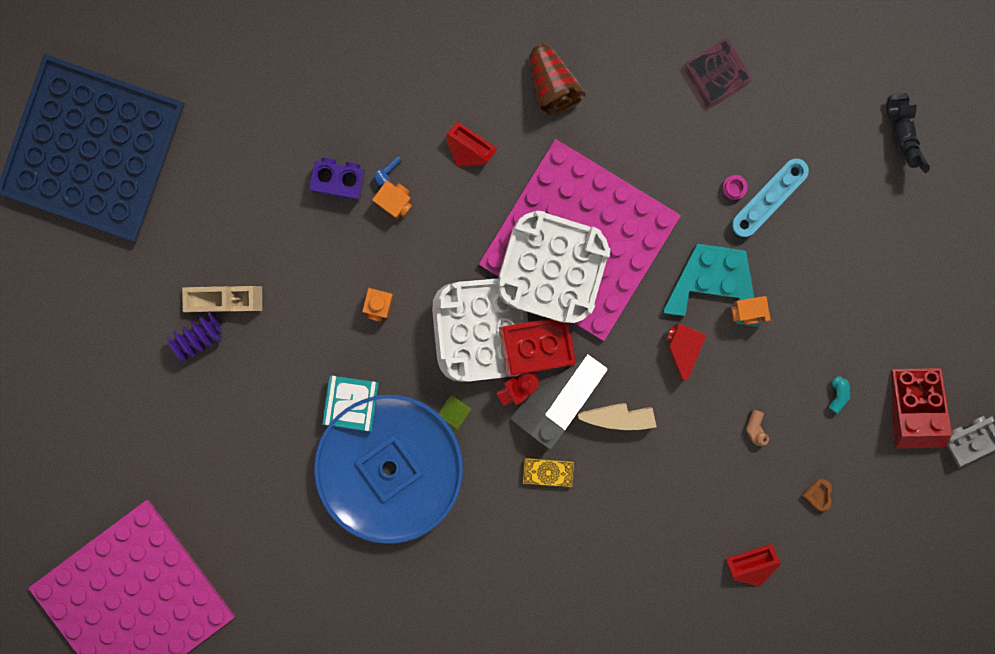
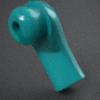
M840 376L835 377L832 381V386L836 389L837 396L828 406L836 414L840 413L851 397L850 383L847 379H843Z

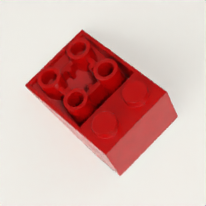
M941 368L892 369V415L896 448L946 447L952 437Z

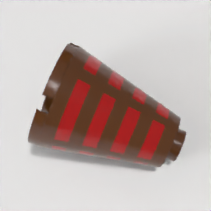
M545 44L537 45L532 49L529 59L540 114L551 116L549 111L555 110L556 114H559L579 104L582 101L581 95L585 97L586 92L554 49Z

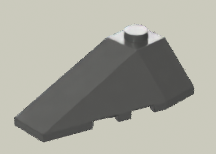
M586 355L525 399L510 419L551 450L608 369L591 356Z

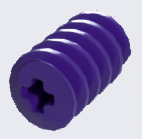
M208 312L209 321H206L203 317L199 318L200 326L191 322V331L185 326L182 327L184 335L181 336L178 332H173L175 340H171L167 336L173 352L183 362L188 360V354L192 357L196 356V349L200 352L205 351L204 344L212 347L214 344L213 339L217 342L222 341V329L211 312Z

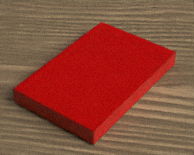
M545 319L498 327L507 376L576 364L569 323Z

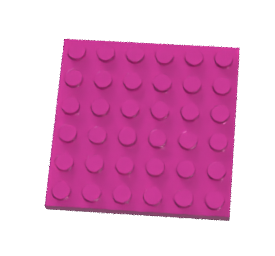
M555 139L479 265L499 276L509 238L516 221L523 215L534 211H543L553 216L589 227L593 226L601 230L610 248V257L606 261L592 313L585 319L575 322V324L604 341L681 215Z
M149 500L144 501L28 588L77 654H187L236 617Z

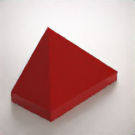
M458 121L445 136L456 167L487 164L498 149Z
M773 544L726 558L735 581L759 587L781 566Z

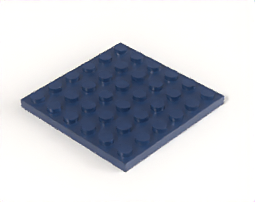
M44 54L0 178V195L137 242L185 103Z

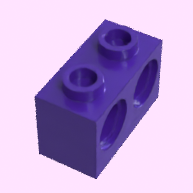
M322 158L321 162L314 161L309 190L360 201L365 171L360 169V165L356 163L346 162L345 166L337 165L334 159ZM323 170H330L332 172V178L329 182H321L320 174ZM348 174L355 175L357 179L352 187L344 185V178Z

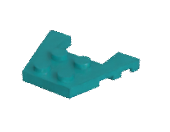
M696 244L663 309V313L686 316L689 291L738 298L739 300L754 298L746 251ZM735 321V324L744 325V321ZM759 322L747 324V326L758 327Z

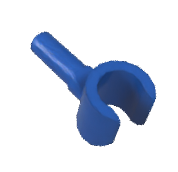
M399 156L387 167L375 173L374 180L378 187L383 186L386 180L390 181L387 173L391 172L402 161Z

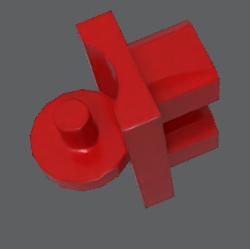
M531 372L513 376L504 383L505 387L497 392V396L503 406L512 401L517 405L538 389V377Z

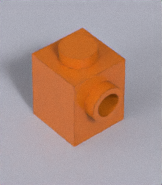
M387 180L372 199L377 205L397 219L400 215L405 217L412 207L410 204L412 199L408 196L410 191L399 183L395 187Z
M368 288L362 312L368 313L367 318L376 321H382V317L389 318L394 294Z

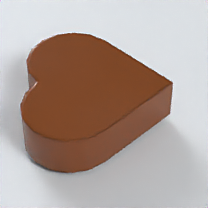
M817 479L801 494L819 511H827L832 506V498L830 497L832 485L825 479Z

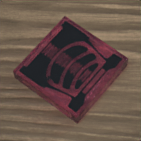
M727 37L684 64L709 106L752 80Z

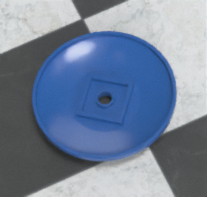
M400 395L369 397L352 404L338 414L329 424L320 440L314 466L317 490L328 513L348 532L365 540L378 543L409 541L424 535L436 527L452 509L459 494L463 476V460L460 446L448 423L428 405ZM376 400L372 431L333 426L344 414L354 407ZM386 461H392L396 464L397 470L394 474L388 475L383 471V464Z

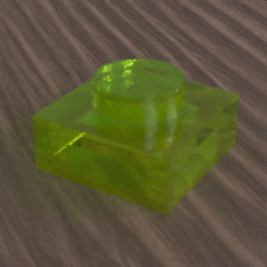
M451 395L439 415L458 429L472 408Z

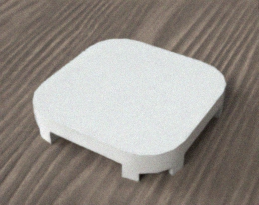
M534 211L523 215L516 221L512 229L498 276L497 288L500 297L506 304L516 309L559 322L575 323L585 319L592 313L595 307L594 303L606 261L610 257V248L607 240L601 233V230L593 226L589 227L547 214L543 211Z
M498 279L450 283L439 289L433 299L432 311L437 360L443 374L453 381L470 382L518 376H507L498 327L528 322L527 312L505 303L500 297L497 288Z

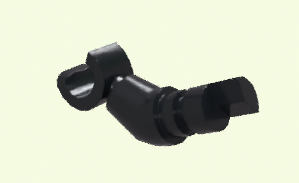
M906 93L891 95L887 98L886 109L889 118L898 122L894 123V145L898 153L903 155L910 168L920 167L926 174L929 172L930 166L920 150V142L917 137L914 121H910V119L915 118L917 105H909L910 99Z

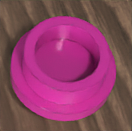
M739 175L729 176L723 183L724 194L732 200L742 198L748 189L746 180Z

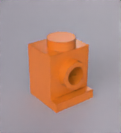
M766 296L733 301L734 307H731L733 322L743 320L744 325L758 323L759 317H761L762 321L771 320Z

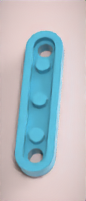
M801 159L788 161L733 218L732 229L734 233L740 237L752 235L807 178L809 172L807 164ZM791 168L798 169L797 176L791 174ZM742 220L748 223V227L745 230L740 227Z

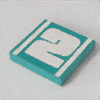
M330 375L323 425H329L338 414L352 404L377 396L379 382ZM376 400L354 407L344 414L333 426L372 431Z

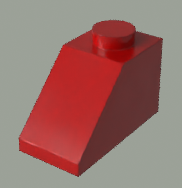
M677 323L675 327L671 326L666 337V340L669 341L667 347L679 377L688 380L707 335Z

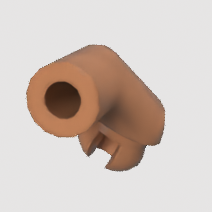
M753 409L746 432L752 443L757 446H765L769 442V436L765 434L760 426L765 413Z

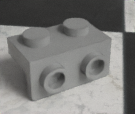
M982 416L972 421V426L963 430L962 427L951 431L952 437L946 446L959 468L995 451V427L993 425L995 420L993 417L985 419Z

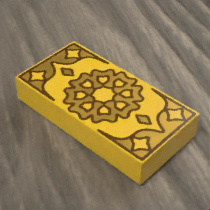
M525 458L523 483L572 487L574 462Z

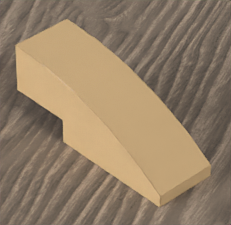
M262 286L182 287L183 312L262 311Z
M619 403L577 413L578 419L610 429L642 430L657 427L652 407L628 411L626 403Z

